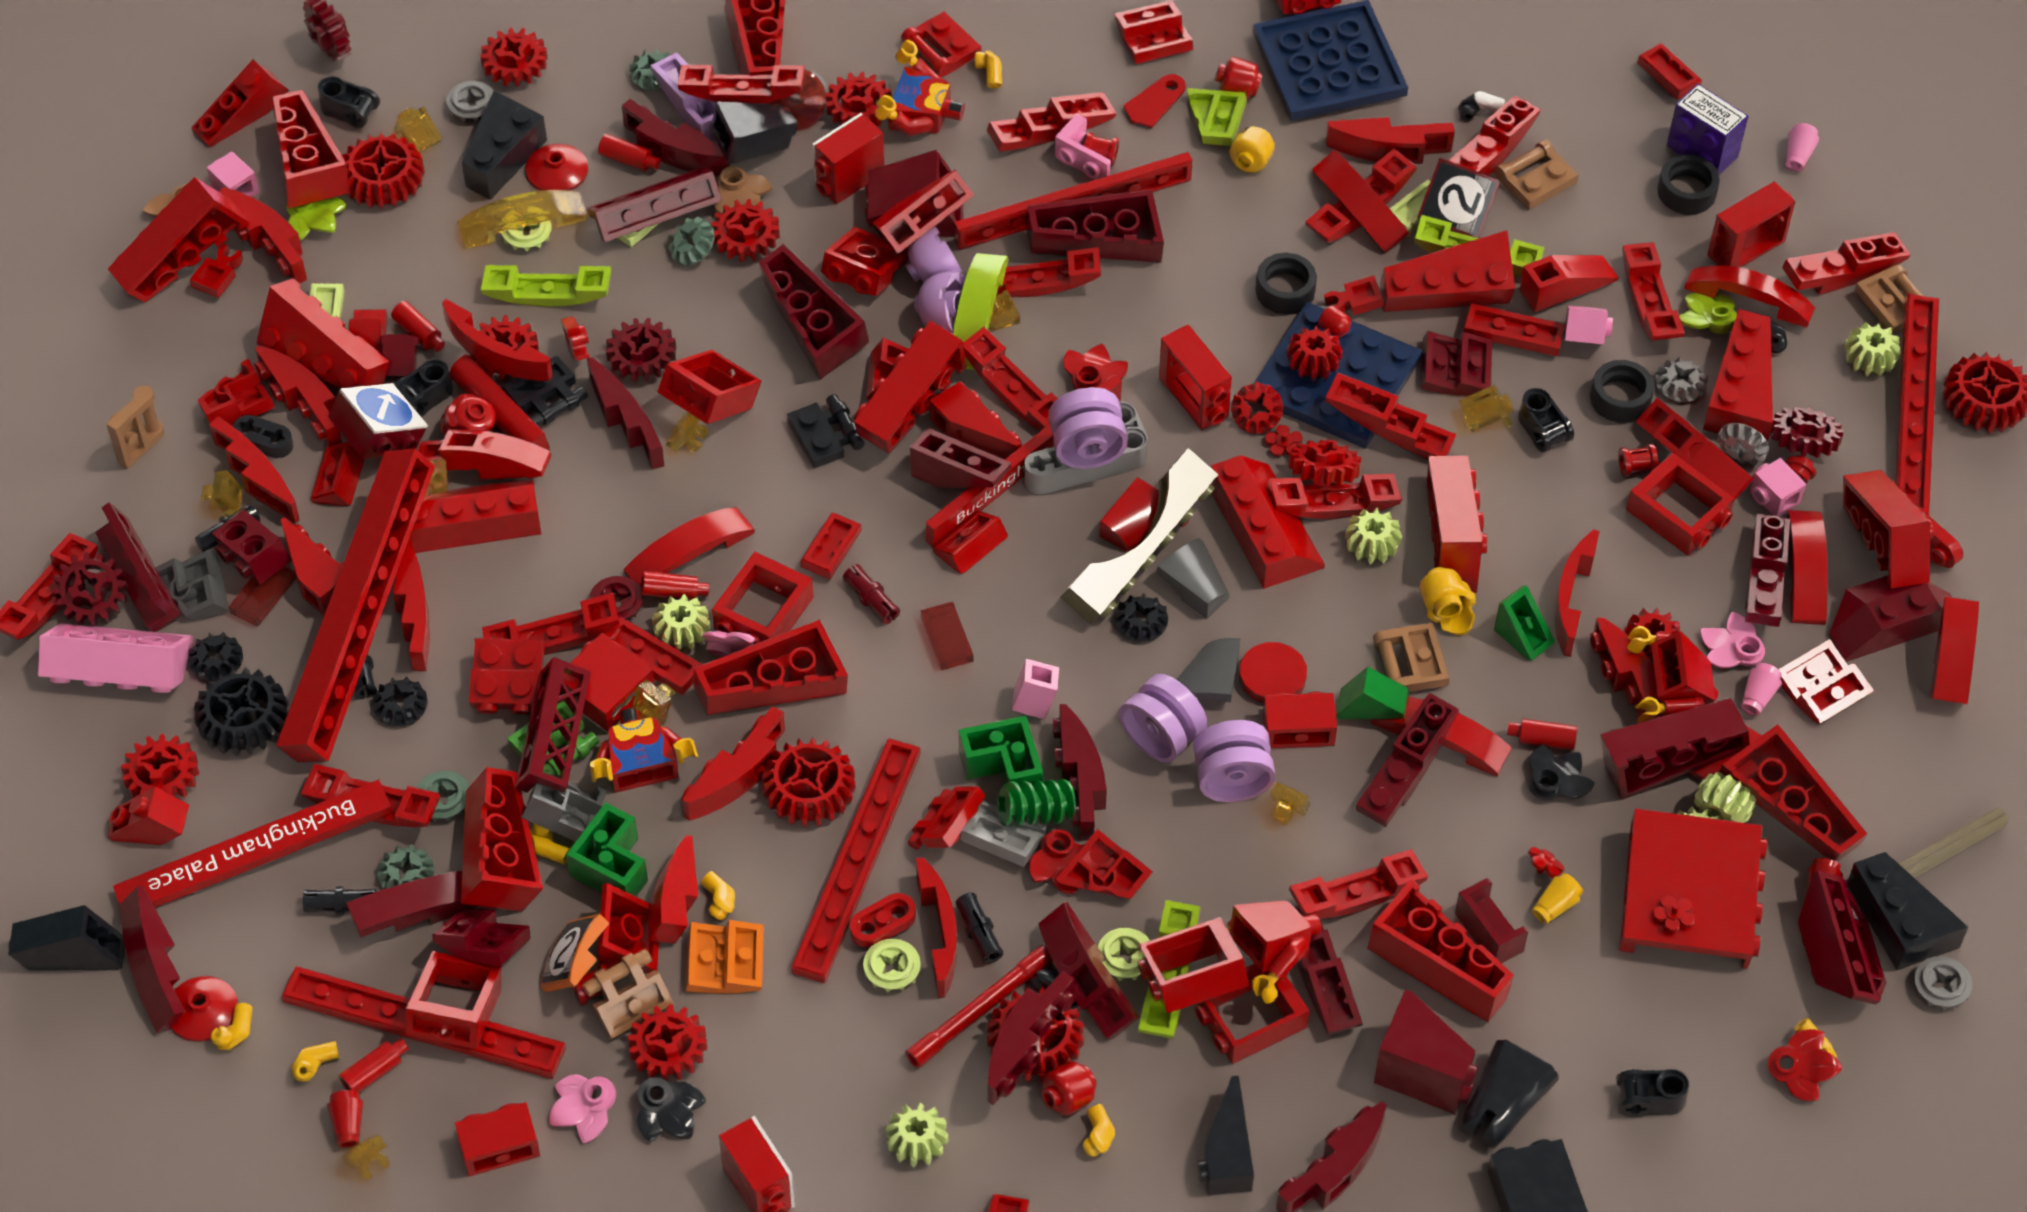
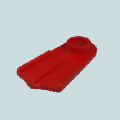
M1176 74L1165 75L1124 104L1123 109L1133 124H1141L1151 129L1185 92V80ZM1169 86H1175L1176 89H1175V90H1169V89H1167V87H1169Z

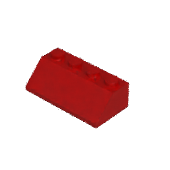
M1239 455L1211 465V468L1218 473L1211 483L1215 487L1211 494L1263 589L1325 568L1321 556L1299 517L1275 509L1268 480L1274 479L1276 476L1269 464Z
M533 478L426 493L409 538L415 553L541 535Z

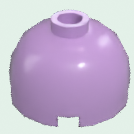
M935 226L908 246L907 254L911 263L906 265V268L915 282L921 279L924 283L928 278L941 272H962L946 242L938 237L939 231Z
M941 272L925 280L914 301L915 311L919 314L920 320L925 326L931 320L953 334L959 300L966 276H959L961 272Z

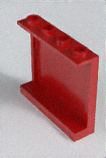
M1635 808L1630 823L1619 951L1633 953L1636 945L1739 958L1743 959L1742 968L1748 969L1752 956L1758 957L1760 950V936L1755 935V924L1761 923L1763 903H1757V893L1762 892L1764 888L1765 871L1759 870L1760 859L1765 860L1767 852V839L1762 838V825ZM1670 895L1675 898L1676 903L1680 899H1688L1693 905L1690 913L1695 916L1694 924L1688 928L1680 925V929L1676 932L1666 930L1664 927L1665 922H1658L1653 916L1654 909L1661 907V898Z

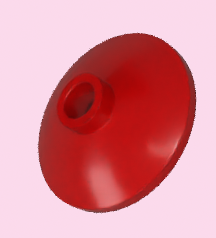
M567 144L543 146L536 150L526 163L528 181L536 189L546 193L558 194L571 191L578 187L588 174V162L585 155L579 149Z
M200 976L191 978L174 989L186 1011L170 1027L179 1037L194 1042L211 1040V1034L215 1028L219 1029L221 1026L227 1028L233 1024L234 1007L238 1004V999L235 991L227 982L212 976ZM206 1000L205 1003L200 1006L194 1005L198 1001Z

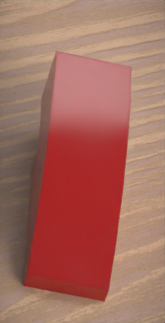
M1944 596L1933 662L1935 667L1930 698L1968 704L1977 637L1979 601Z
M686 835L663 867L656 882L648 918L649 941L676 944L688 927L687 912L698 898L693 836Z

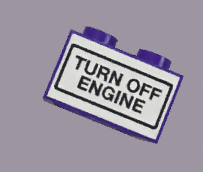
M1697 84L1675 105L1666 146L1679 155L1692 154L1705 158L1715 166L1720 175L1739 157L1748 115L1700 84Z

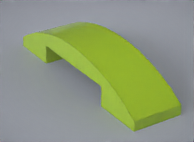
M1421 215L1414 243L1425 251L1434 253L1479 238L1450 231L1451 222ZM1514 239L1512 247H1510L1513 275L1516 277L1522 276L1524 265L1542 259L1545 247Z
M976 253L962 288L953 335L960 338L963 342L983 327L988 330L998 286L1002 287L1008 256ZM965 357L967 365L965 369L975 370Z
M486 265L481 293L491 298L521 305L558 307L583 304L608 295L612 269L611 266H579L578 274H520L517 265Z
M1165 900L1159 938L1198 925L1201 906ZM1191 963L1161 972L1165 981L1189 973ZM1148 986L1138 1032L1174 1039L1181 1009L1167 1013L1161 1001L1155 1002Z

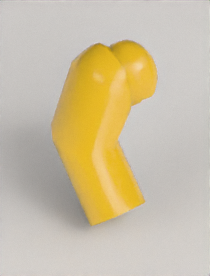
M985 50V53L977 52L975 54V67L977 69L986 68L987 87H1001L1002 65L1000 59L988 50Z
M710 871L703 877L701 885L713 894L714 903L709 907V913L718 920H724L727 914L732 913L734 909L735 892L717 874Z
M336 1041L302 1049L291 1068L293 1077L297 1081L307 1082L315 1075L321 1063L339 1059Z
M1102 1104L1094 1105L1086 1112L1093 1130L1090 1133V1137L1083 1141V1149L1090 1157H1096L1100 1152L1105 1153L1115 1138V1129Z

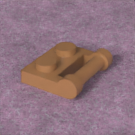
M1547 139L1540 141L1534 149L1509 163L1503 162L1494 168L1498 180L1528 210L1578 182L1579 176L1555 152L1552 143ZM1540 159L1545 162L1519 178L1514 175Z
M1900 264L1857 282L1854 290L1886 329L1891 328L1892 335L1903 330L1905 297L1895 285L1897 284L1905 295L1908 293L1923 296L1907 277L1908 272Z
M143 385L136 388L133 393L134 398L124 408L114 413L106 423L117 461L126 469H129L164 436L163 425L157 419L153 405L155 400L154 393L149 386ZM141 414L143 415L145 424H143Z
M1433 623L1382 630L1373 635L1374 645L1376 649L1380 650L1387 677L1406 686L1409 692L1448 686L1449 675ZM1393 645H1402L1410 676L1401 677Z

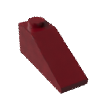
M927 428L909 447L911 476L939 488L994 487L1011 468V462L930 428Z

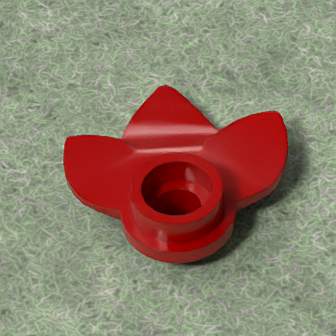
M1101 343L1088 350L1084 355L1069 349L1063 359L1064 368L1072 376V384L1075 389L1096 388L1114 374L1122 380L1128 371V362H1111L1105 345Z
M1057 829L1046 834L1041 843V850L1031 857L1029 867L1032 880L1035 883H1040L1051 879L1053 885L1059 891L1071 895L1075 894L1079 888L1059 884L1055 879L1084 845L1075 843L1072 835L1065 830ZM1059 846L1063 851L1056 850L1053 847Z
M1808 1029L1795 1033L1787 1046L1776 1048L1768 1058V1070L1771 1076L1779 1082L1786 1083L1791 1095L1802 1101H1818L1820 1094L1818 1083L1830 1080L1842 1071V1065L1838 1059L1826 1050L1821 1049L1825 1037L1824 1032L1821 1030ZM1783 1058H1789L1793 1062V1067L1783 1069L1779 1062Z

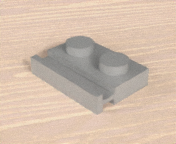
M983 801L979 811L962 830L960 841L1024 867L1037 849L1040 840H1043L1046 827L1038 823L1029 825L1026 818L1023 825L1017 826L1012 818L1009 826H1003L999 819L998 807Z

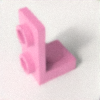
M1076 114L1055 137V158L1066 165L1082 171L1092 179L1109 176L1110 160L1084 146L1087 136V119Z

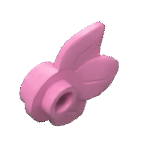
M1731 612L1726 629H1701L1702 642L1711 650L1707 658L1714 666L1732 668L1740 664L1751 667L1760 663L1764 658L1765 648L1761 639L1756 636L1755 626L1753 623L1745 622V617L1738 613Z
M707 631L702 635L705 638L704 642L707 643L706 651L722 657L733 653V650L739 651L752 646L755 642V637L741 632Z
M569 1075L555 1085L556 1091L561 1098L555 1102L551 1109L549 1123L556 1127L576 1125L580 1140L586 1144L595 1139L606 1127L608 1122L607 1110L615 1102L616 1089L613 1083L605 1077L597 1076L587 1079L581 1075ZM597 1089H602L601 1095L596 1099H592L593 1092Z

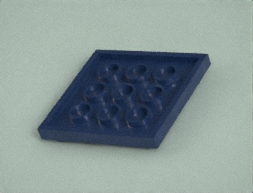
M1369 0L1253 24V35L1290 121L1408 95L1409 87Z
M1306 302L1255 382L1265 385L1270 384L1280 394L1283 402V414L1366 449L1375 433L1353 421L1325 401L1337 373L1399 396L1420 362L1423 350L1351 320L1349 332L1339 338L1343 354L1337 371L1330 372L1327 379L1320 375L1314 381L1310 375L1300 378L1298 370H1291L1289 365L1287 347H1289L1290 339L1293 334H1300L1302 327L1311 331L1316 325L1319 331H1324L1318 326V320L1325 309ZM1263 397L1261 400H1258V403H1263Z

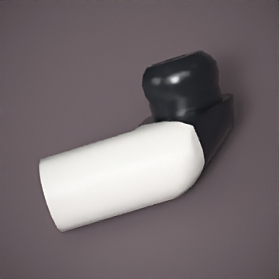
M1478 91L1460 102L1458 107L1459 115L1464 120H1472L1476 113L1482 109L1496 112L1504 105L1505 100Z

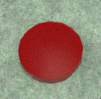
M1265 642L1255 645L1245 653L1240 662L1239 681L1244 691L1251 698L1261 703L1265 695L1276 693L1301 694L1307 681V664L1303 656L1293 647L1281 642Z

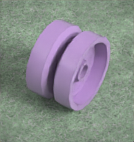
M1094 387L1076 389L1062 395L1050 407L1049 423L1051 432L1054 435L1056 456L1061 463L1071 468H1097L1113 462L1127 448L1128 437L1125 424L1122 421L1121 405L1114 393L1106 389Z
M1154 674L1139 689V693L1133 694L1119 708V719L1129 738L1143 752L1160 762L1171 763L1187 748V743L1194 741L1197 735L1207 728V717L1197 698L1186 686L1165 674Z
M1246 720L1224 721L1209 726L1194 739L1193 750L1195 762L1198 765L1199 787L1206 797L1222 802L1245 801L1268 791L1275 783L1276 774L1273 759L1270 756L1269 734L1264 726Z

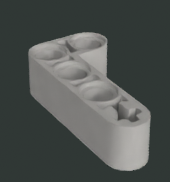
M1120 402L1122 421L1125 424L1128 437L1127 448L1120 457L1111 463L1097 468L1079 469L1071 468L1061 463L1056 456L1055 447L1031 453L1024 462V485L1027 491L1032 494L1043 495L1141 468L1147 460L1148 437L1134 406L1127 402Z

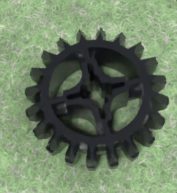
M246 667L241 674H237L231 668L229 676L224 677L218 673V682L207 681V691H199V701L195 702L194 721L196 727L199 728L201 738L207 740L208 745L212 749L219 747L223 755L230 749H232L233 754L236 756L239 755L241 750H246L252 755L254 747L259 746L265 750L267 740L276 742V733L282 731L288 715L287 697L284 696L282 686L279 683L275 684V680L271 675L264 677L259 669L251 675L250 670ZM258 699L268 704L266 709L260 708V705L256 703ZM217 714L222 715L223 719L226 720L224 725L215 720Z

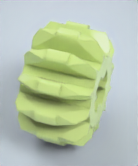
M1866 322L1861 328L1854 327L1844 346L1846 363L1853 364L1854 372L1863 370L1866 377L1871 372H1874L1878 377L1884 371L1891 372L1901 354L1899 336L1892 335L1891 328L1882 329L1879 322L1874 327H1871Z
M1377 507L1373 513L1363 509L1360 512V516L1352 515L1348 528L1345 531L1348 552L1355 553L1357 561L1367 558L1371 565L1374 559H1378L1384 564L1388 556L1395 557L1399 544L1402 542L1399 520H1391L1390 511L1383 515L1379 514Z
M683 594L680 600H675L670 596L668 604L659 603L657 613H653L652 623L655 627V637L670 646L675 645V649L679 651L685 646L693 651L695 647L694 642L704 644L705 638L702 635L710 630L709 614L706 606H700L698 598L688 601L685 594Z
M1719 772L1708 774L1699 784L1694 803L1699 807L1701 813L1707 808L1709 817L1719 816L1720 820L1742 823L1747 822L1753 814L1752 811L1755 807L1756 798L1751 794L1749 788L1744 787L1741 781L1734 780L1731 775L1724 776Z
M921 1102L918 1104L917 1110H911L905 1104L903 1115L893 1112L891 1124L886 1127V1137L889 1139L887 1141L888 1149L890 1152H896V1159L899 1163L910 1158V1164L914 1168L917 1160L922 1159L929 1166L932 1162L931 1155L941 1157L943 1154L942 1145L948 1143V1133L945 1131L947 1128L946 1120L938 1118V1111L935 1107L925 1112L924 1105Z

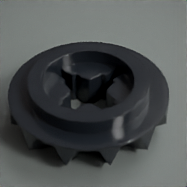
M1145 593L1140 597L1129 595L1126 601H1119L1118 608L1114 613L1115 626L1120 634L1132 641L1147 642L1154 640L1162 635L1167 628L1168 615L1166 606H1162L1157 597L1151 599ZM1136 610L1140 611L1143 615L1147 614V625L1140 617L1136 618Z
M209 632L207 638L203 640L196 638L195 646L189 649L188 664L191 671L197 677L206 681H217L218 673L224 677L229 676L231 668L237 672L243 662L242 647L235 637L230 638L224 632L216 636ZM208 651L220 652L223 661L215 657L210 658Z
M407 676L404 680H395L392 677L389 683L385 685L380 684L377 693L372 694L374 714L381 722L390 726H406L414 723L424 714L428 704L426 691L421 687L419 681L412 682ZM396 694L401 695L404 699V709L397 705L395 701Z

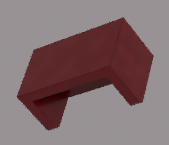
M1485 878L1459 892L1455 914L1478 945L1482 944L1501 963H1504L1524 952L1528 931L1524 926L1517 930L1513 929L1490 898L1492 882L1489 878Z

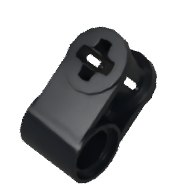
M329 76L322 79L318 84L322 113L328 117L346 122L353 127L363 128L367 124V117L370 112L380 105V99L374 91L367 87L347 82L339 77Z
M439 359L426 361L415 371L394 383L420 417H423L430 409L443 400L448 399L453 392V384L448 366Z
M1541 388L1528 389L1522 397L1518 420L1532 438L1537 449L1544 453L1549 451L1552 445L1561 441H1572L1574 439L1573 426L1568 417L1561 412L1553 401L1550 394Z
M1631 1069L1623 1071L1616 1076V1082L1621 1088L1622 1102L1619 1105L1620 1113L1624 1116L1674 1115L1681 1112L1685 1107L1689 1080L1683 1072L1677 1069ZM1673 1089L1677 1091L1678 1094L1670 1095L1666 1093L1664 1090Z

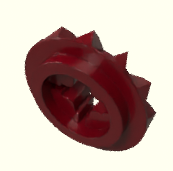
M612 576L599 581L592 588L589 595L590 599L615 593L616 597L621 600V605L617 608L619 618H636L638 610L643 608V595L640 594V586L632 579L623 576Z

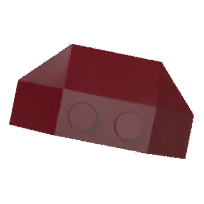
M1888 575L1847 588L1830 630L1829 638L1845 662L1939 631L1944 596H1952L1949 592L1931 582L1891 589L1887 583Z
M1817 871L1812 875L1798 919L1802 943L1806 949L1815 984L1849 999L1876 1005L1881 1001L1886 980L1868 920L1856 899L1848 892V885L1843 877Z

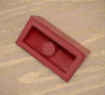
M349 441L326 447L310 499L313 503L336 506H350L352 504L365 459L361 458Z
M978 511L936 545L933 551L955 571L964 574L1008 537V534L1000 517Z

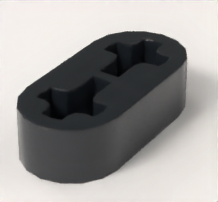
M253 415L241 416L233 424L235 429L246 436L266 456L282 458L289 455L294 447L291 432L283 425Z

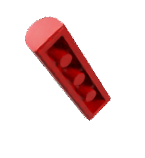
M464 354L452 365L449 372L453 382L465 394H474L476 397L485 399L493 406L496 412L495 424L505 435L525 440L550 451L544 431L469 355Z

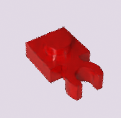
M226 244L221 245L217 250L216 260L207 257L189 279L191 287L219 299L236 277L234 269L243 262L241 250H237L233 256L227 257L229 255L228 246Z
M1374 275L1344 284V292L1330 291L1324 294L1326 306L1335 303L1336 305L1334 306L1344 313L1346 310L1351 309L1353 315L1384 306L1383 298Z
M573 316L561 319L567 348L576 361L590 358L585 344L589 343L585 326H579Z

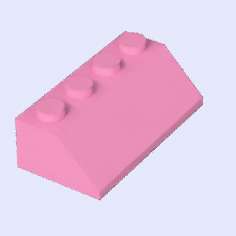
M60 623L39 636L38 676L50 677L49 681L53 683H69L73 679L83 680V685L103 686L105 682L115 683L119 689L133 690L137 689L138 686L150 687L152 692L168 693L183 682L188 664L189 649L193 646L194 635Z

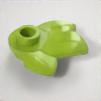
M339 197L288 208L286 204V210L290 217L288 223L299 234L300 240L304 239L310 230L334 233L336 231L334 214L346 209V204Z
M1691 293L1685 296V303L1690 310L1679 315L1683 325L1695 329L1708 327L1710 331L1717 334H1725L1732 331L1737 313L1734 311L1735 303L1730 297L1719 294L1715 298H1711L1699 293Z

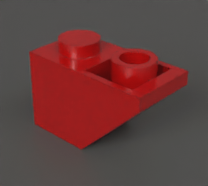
M153 787L113 809L109 817L111 825L107 838L119 842L163 845L182 835L189 804L157 787Z

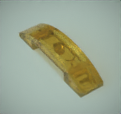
M544 190L518 194L494 201L467 214L458 220L457 224L466 249L496 242L495 233L553 219H555L557 227L588 220V216L579 192Z

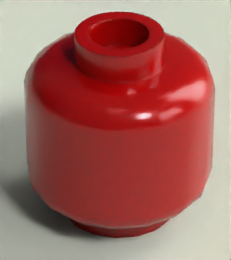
M1231 57L1226 65L1219 64L1214 81L1219 82L1220 91L1244 92L1248 100L1250 96H1256L1261 83L1262 73L1258 72L1257 64L1238 57Z
M1074 1061L1066 1062L1043 1077L1042 1100L1049 1109L1061 1115H1071L1093 1101L1097 1087L1096 1078L1087 1066Z

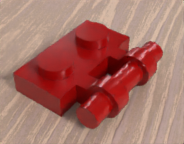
M955 786L952 791L944 789L939 797H934L928 805L929 811L924 819L918 820L912 828L913 834L908 840L909 846L915 850H919L922 844L927 848H951L960 838V833L968 821L976 815L978 807L986 795L979 786Z

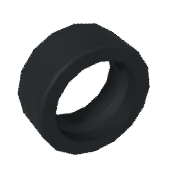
M1692 154L1679 155L1669 159L1663 165L1657 187L1658 195L1663 204L1674 212L1685 215L1699 214L1708 210L1714 204L1720 177L1715 166L1705 158ZM1679 176H1689L1703 182L1707 189L1698 193H1688L1677 189L1670 181Z
M1276 253L1267 257L1259 265L1257 271L1255 291L1258 300L1264 307L1276 313L1291 314L1300 312L1306 302L1311 303L1314 300L1317 283L1315 267L1308 259L1294 253ZM1289 274L1300 278L1305 283V286L1298 291L1287 293L1272 288L1267 281L1275 275Z
M1613 360L1607 362L1595 372L1590 391L1591 404L1597 413L1607 420L1618 423L1633 422L1651 405L1655 389L1653 377L1646 368L1633 361ZM1613 381L1627 382L1638 388L1641 392V397L1632 401H1620L1609 396L1603 387L1605 384Z

